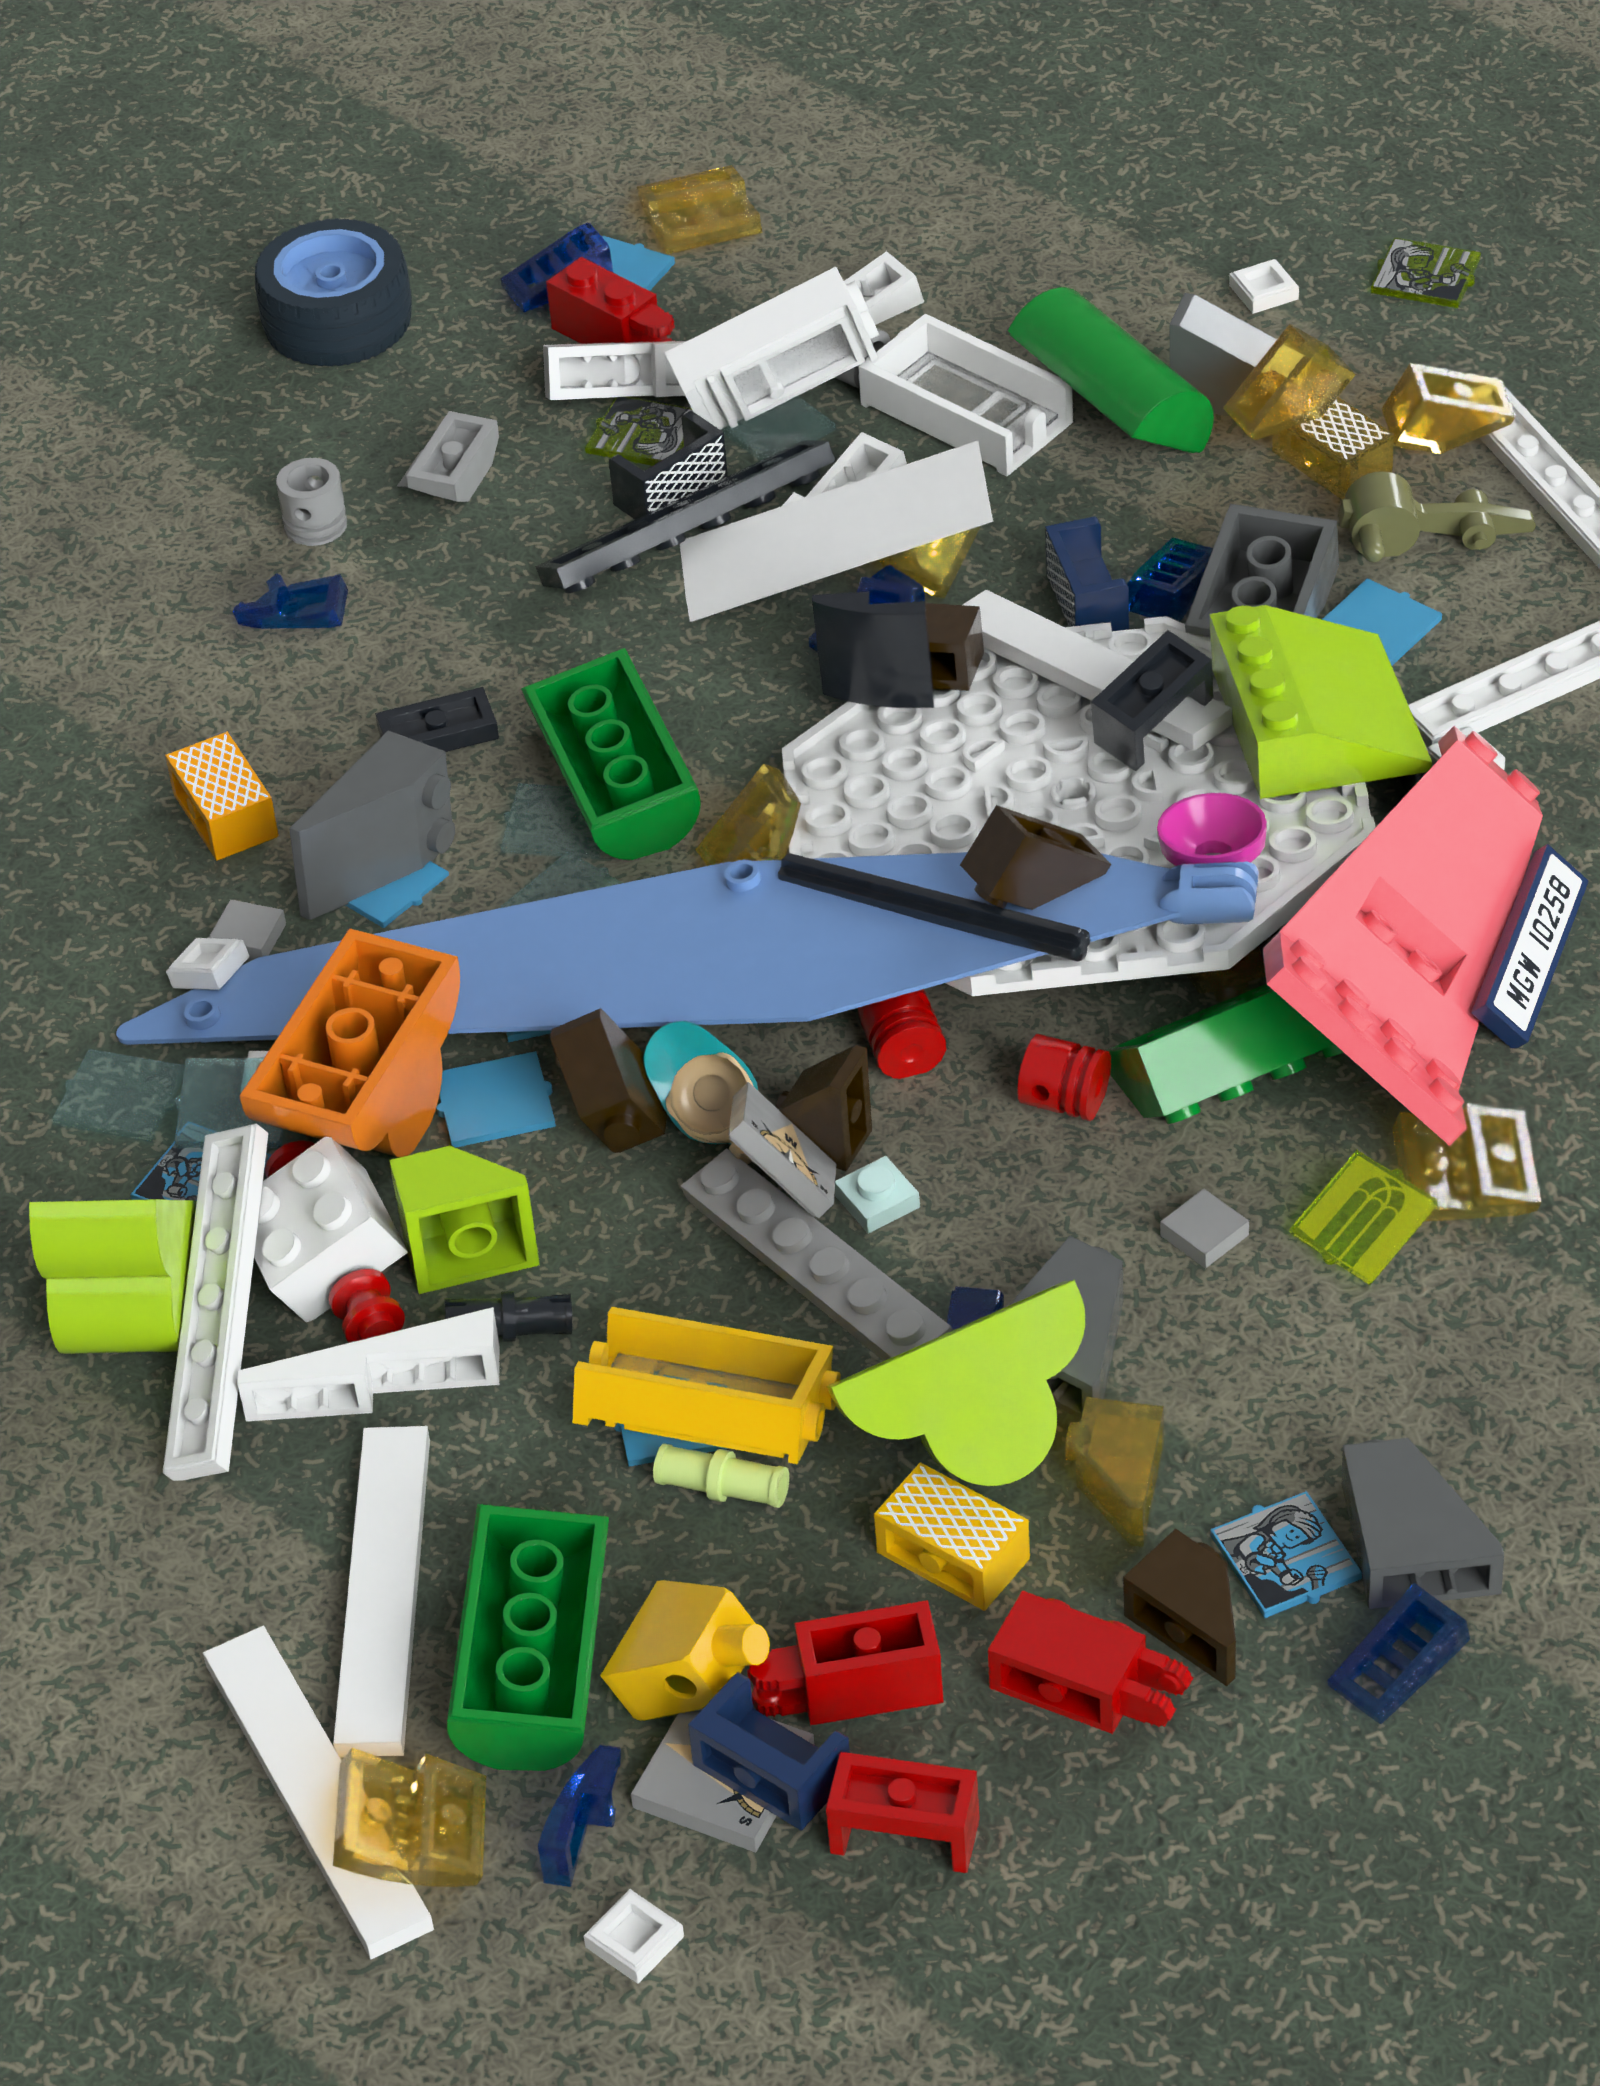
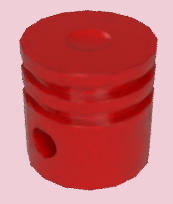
M924 989L858 1007L859 1020L872 1048L878 1067L885 1075L894 1079H901L926 1073L942 1060L946 1052V1039Z
M1036 1034L1031 1039L1022 1060L1017 1086L1019 1102L1056 1113L1066 1112L1068 1116L1072 1117L1080 1115L1081 1119L1092 1121L1104 1100L1111 1071V1055L1109 1051L1102 1049L1096 1051L1095 1047H1081L1079 1043Z

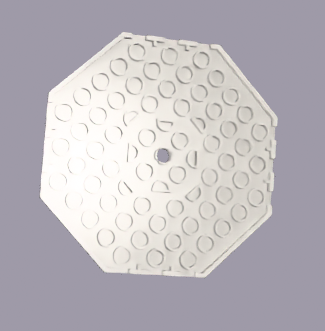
M1166 616L1144 619V628L1112 631L1110 622L1065 627L1133 661L1169 630L1212 659L1211 637L1185 633L1184 623ZM984 648V655L969 691L934 689V708H892L848 701L782 748L789 854L811 859L968 852L993 809L998 805L1081 833L1102 854L1171 869L1175 865L1170 863L1161 852L1157 837V825L1162 813L1172 804L1194 795L1226 793L1248 799L1258 805L1263 811L1267 821L1265 847L1261 854L1251 862L1256 865L1259 871L1255 911L1251 921L1184 925L1167 920L1090 942L1087 947V955L1082 961L1077 962L1046 954L946 983L971 996L1230 969L1286 924L1376 827L1369 809L1368 792L1365 782L1260 799L1233 725L1195 751L1151 730L1143 738L1145 763L1137 771H1134L1094 743L1091 700ZM1212 671L1213 699L1225 704ZM1209 853L1206 855H1218L1220 853Z

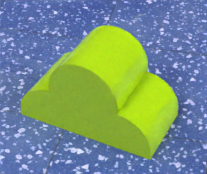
M146 1199L29 1202L32 1250L40 1275L46 1279L49 1327L54 1345L59 1353L178 1352L197 1201Z
M1075 1280L1063 1281L827 1386L828 1391L841 1414L859 1429L886 1439L900 1440L920 1436L931 1458L945 1471L964 1481L983 1486H998L1012 1483L1025 1477L1038 1467L1053 1444L1057 1428V1410L1052 1392L1046 1380L1066 1367L1079 1349L1085 1330L1083 1299Z

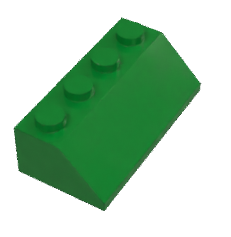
M1267 983L1105 1049L1111 1055V1077L1144 1118L1164 1116L1167 1124H1172L1200 1113L1201 1109L1198 1102L1217 1094L1219 1101L1224 1102L1254 1090L1251 1080L1270 1072L1272 1080L1299 1072L1307 1067L1304 1057L1322 1050L1325 1058L1344 1053L1270 988Z

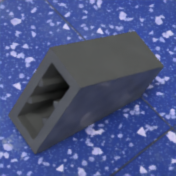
M1184 293L1169 324L1170 368L1208 398L1214 414L1292 427L1294 423L1288 420L1287 415L1277 411L1286 413L1284 407H1294L1293 402L1295 401L1303 403V396L1312 398L1310 392L1314 389V380L1306 378L1307 356L1199 296ZM1305 398L1306 403L1311 404L1312 399ZM1296 403L1297 408L1306 410L1303 404ZM1287 408L1290 414L1297 415L1295 409ZM1290 415L1291 420L1295 421L1296 416Z
M1069 1236L1009 1305L1063 1281L1075 1280L1085 1308V1330L1082 1342L1068 1365L1046 1381L1057 1408L1094 1425L1101 1416L1124 1302L1123 1261L1115 1258L1103 1248L1093 1247Z
M1409 1438L1392 1440L1374 1439L1363 1443L1343 1445L1341 1485L1369 1609L1498 1595L1502 1593L1504 1565L1502 1544Z

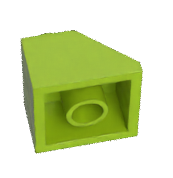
M453 1146L418 1152L389 1160L403 1241L408 1251L407 1255L419 1294L540 1265L528 1183L524 1174Z

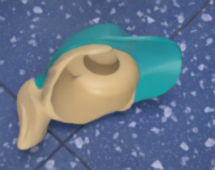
M675 1021L659 1028L652 1035L645 1048L644 1067L653 1089L673 1123L690 1139L708 1144H731L729 1150L736 1158L741 1159L747 1165L754 1162L729 1139L728 1135L733 1096L747 1082L758 1090L757 1081L749 1068L730 1048L695 1023Z

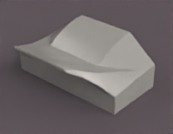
M449 411L397 486L411 488L456 502H468L492 466L499 439L497 420Z

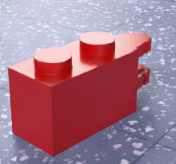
M583 257L578 258L546 281L552 329L580 344L672 341V338H667V335H671L673 328H675L674 318L669 312H665L664 309L658 307L657 295Z
M1023 1590L988 1648L990 1689L1111 1734L1114 1733L1123 1715L1143 1723L1148 1722L1151 1726L1165 1727L1174 1715L1176 1708H1174L1171 1698L1165 1696V1693L1162 1694L1159 1691L1164 1690L1168 1694L1172 1693L1175 1696L1177 1694L1183 1695L1185 1689H1188L1194 1678L1191 1676L1188 1666L1182 1664L1183 1662H1178L1175 1658L1170 1659L1167 1655L1146 1648V1635L1134 1631L1126 1624L1114 1620L1106 1621L1072 1609L1061 1600L1054 1598L1045 1599Z
M928 1600L794 1623L796 1645L771 1649V1652L768 1653L766 1660L762 1664L750 1665L749 1669H747L748 1678L754 1685L752 1691L753 1706L758 1712L766 1717H775L777 1714L786 1716L807 1712L810 1726L944 1703L941 1654Z

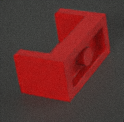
M840 1752L826 1806L830 1854L845 1856L851 1829L855 1828L951 1842L953 1872L968 1873L980 1820L977 1771Z

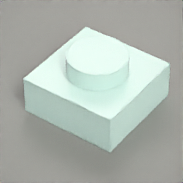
M887 1156L835 1181V1197L868 1234L920 1208L919 1192Z

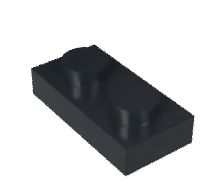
M483 687L375 713L380 737L389 730L445 752L499 739L497 721Z

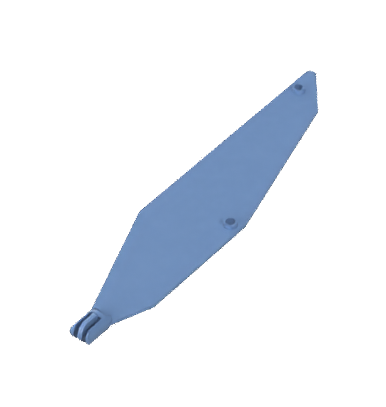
M967 852L813 858L826 863L993 905L975 892L974 888L977 883L960 866ZM1102 854L1111 863L1105 875L1033 910L1007 903L1005 909L1087 930L1090 934V942L1167 920L1184 925L1249 922L1254 917L1259 871L1256 865L1250 862L1182 864L1169 869ZM738 860L735 862H725L373 934L458 957L460 968L459 996L448 1034L551 1030L600 1008L619 1028L661 1027L675 1021H688L697 1025L807 1022L1048 954L782 881L778 878L781 860ZM341 941L258 957L242 965L220 990L193 989L123 1023L116 1031L117 1038L120 1043L125 1045L276 1040Z

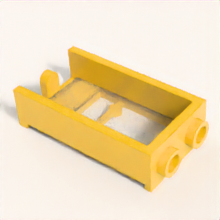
M611 1307L608 1312L607 1343L594 1341L590 1349L589 1363L578 1361L575 1366L572 1423L588 1426L592 1419L605 1421V1426L615 1427L617 1423L624 1424V1429L658 1436L784 1458L785 1454H789L788 1463L798 1464L809 1441L818 1442L821 1436L825 1409L834 1410L836 1407L827 1386L841 1380L840 1372L832 1371L833 1346Z

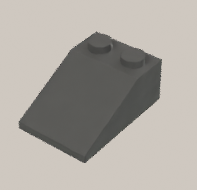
M1230 503L1185 623V633L1210 637L1209 614L1229 611L1237 606L1256 607L1267 605L1317 618L1326 604L1339 567L1337 521Z
M388 730L289 828L301 917L312 920L347 905L348 902L422 869L429 861L432 862L439 853L443 854L449 849L455 836V824L452 822L451 782L448 778L445 751Z

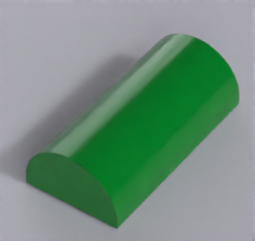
M1066 287L1050 289L1033 298L1017 314L1008 329L1010 336L1131 438L1190 453H1200L1203 451L1211 435L1214 422L1213 408L1208 398L1079 292Z
M625 648L521 688L527 705L595 843L603 852L618 859L634 860L668 850L679 843L690 832L700 812L701 799L698 788Z
M477 1504L447 1718V1732L450 1740L461 1753L471 1760L497 1770L546 1771L564 1765L581 1750L584 1740L608 1534V1516Z

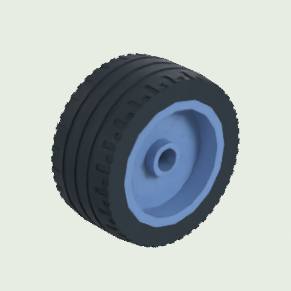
M345 218L308 222L281 233L282 235L275 237L273 241L268 243V246H265L263 252L260 253V257H258L255 265V290L260 319L268 341L281 355H285V357L291 358L293 361L309 365H349L361 362L362 360H368L379 353L385 352L386 349L391 348L394 343H397L404 336V332L407 331L411 321L412 296L406 260L397 239H394L392 234H389L387 230H383L380 226H375V224Z

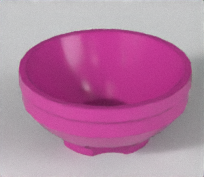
M1206 793L1184 798L1167 808L1159 818L1157 825V837L1161 852L1175 866L1223 862L1251 863L1261 854L1265 847L1267 821L1258 805L1243 797L1226 793ZM1209 853H1220L1218 855H1206Z

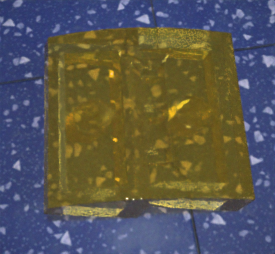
M732 165L637 186L642 208L666 255L762 233L760 214L747 199L744 179Z
M1466 1103L1463 1112L1467 1129L1450 1146L1413 1113H1399L1392 1130L1401 1184L1436 1205L1423 1221L1519 1216L1538 1211L1542 1201L1524 1111Z
M352 1747L340 1763L333 1866L353 1873L404 1884L438 1887L477 1886L483 1878L487 1776L427 1753L412 1770Z

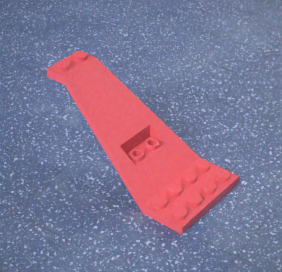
M1455 726L1438 741L1441 757L1263 948L1267 985L1449 1146L1467 1129L1462 1108L1465 1102L1459 1094V1087L1480 1022L1471 1012L1523 881L1543 817L1539 803L1535 799L1540 794L1537 787L1517 769H1514L1508 775L1493 761L1498 755L1497 752L1478 733L1472 731L1466 737Z

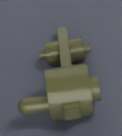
M1373 472L1357 479L1348 488L1345 499L1341 500L1338 513L1340 527L1350 528L1353 545L1363 554L1367 561L1372 563L1379 562L1383 557L1399 556L1405 553L1416 543L1420 531L1461 536L1465 547L1471 550H1480L1490 547L1495 542L1496 535L1533 532L1536 527L1531 511L1489 504L1487 495L1476 489L1462 492L1457 496L1454 503H1418L1413 499L1409 483L1400 475L1392 472Z

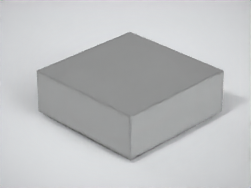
M230 899L209 938L243 940L250 956L247 961L268 956L286 926L284 910Z
M1204 1188L1160 1221V1236L1205 1269L1249 1235V1220Z

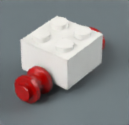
M324 1137L317 1143L295 1141L284 1144L270 1156L266 1163L265 1174L267 1179L262 1184L254 1258L269 1289L305 1322L316 1319L331 1308L335 1316L344 1320L342 1330L348 1343L401 1330L404 1325L405 1315L400 1304L395 1299L390 1298L391 1287L382 1271L407 1254L408 1251L366 1169L331 1137Z

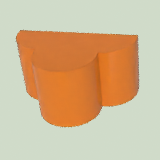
M349 928L240 1094L245 1115L253 1121L314 1138L331 1137L340 1145L361 1151L375 1150L396 1157H404L411 1154L430 1126L439 1100L443 1069L440 1048L451 1027L459 996L460 968L458 957Z

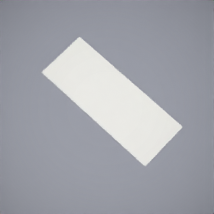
M978 441L686 538L684 542L680 543V552L690 622L993 522Z

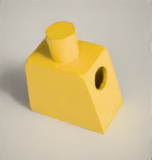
M661 1580L657 1581L600 1676L634 1719L645 1721L700 1710L709 1703L737 1672L741 1673L745 1666L759 1665L766 1660L770 1647L769 1637L766 1630L754 1622L734 1594L725 1587Z

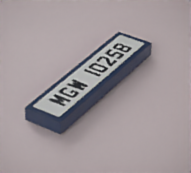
M1549 844L1538 849L1532 855L1471 1012L1503 1042L1514 1049L1521 1047L1529 1041L1589 882Z

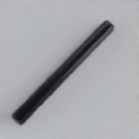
M791 853L782 858L781 868L778 872V878L782 881L1077 962L1082 961L1086 957L1087 947L1091 941L1089 932L1079 927Z

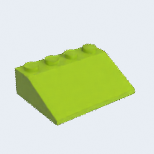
M1267 605L1256 607L1237 606L1229 611L1209 614L1212 671L1225 705L1232 708L1233 727L1260 799L1425 773L1432 767L1430 755L1378 634Z

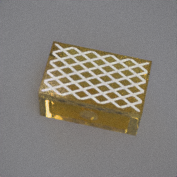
M1322 385L1313 388L1273 411L1272 452L1340 499H1345L1348 488L1360 477L1373 472H1392L1394 434Z

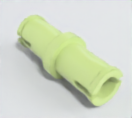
M663 1443L659 1447L654 1461L653 1478L655 1483L706 1492L707 1497L714 1501L724 1502L727 1497L765 1503L780 1508L788 1492L789 1470L787 1467H776L737 1459L735 1453L730 1450L717 1449L714 1454L673 1447V1445Z

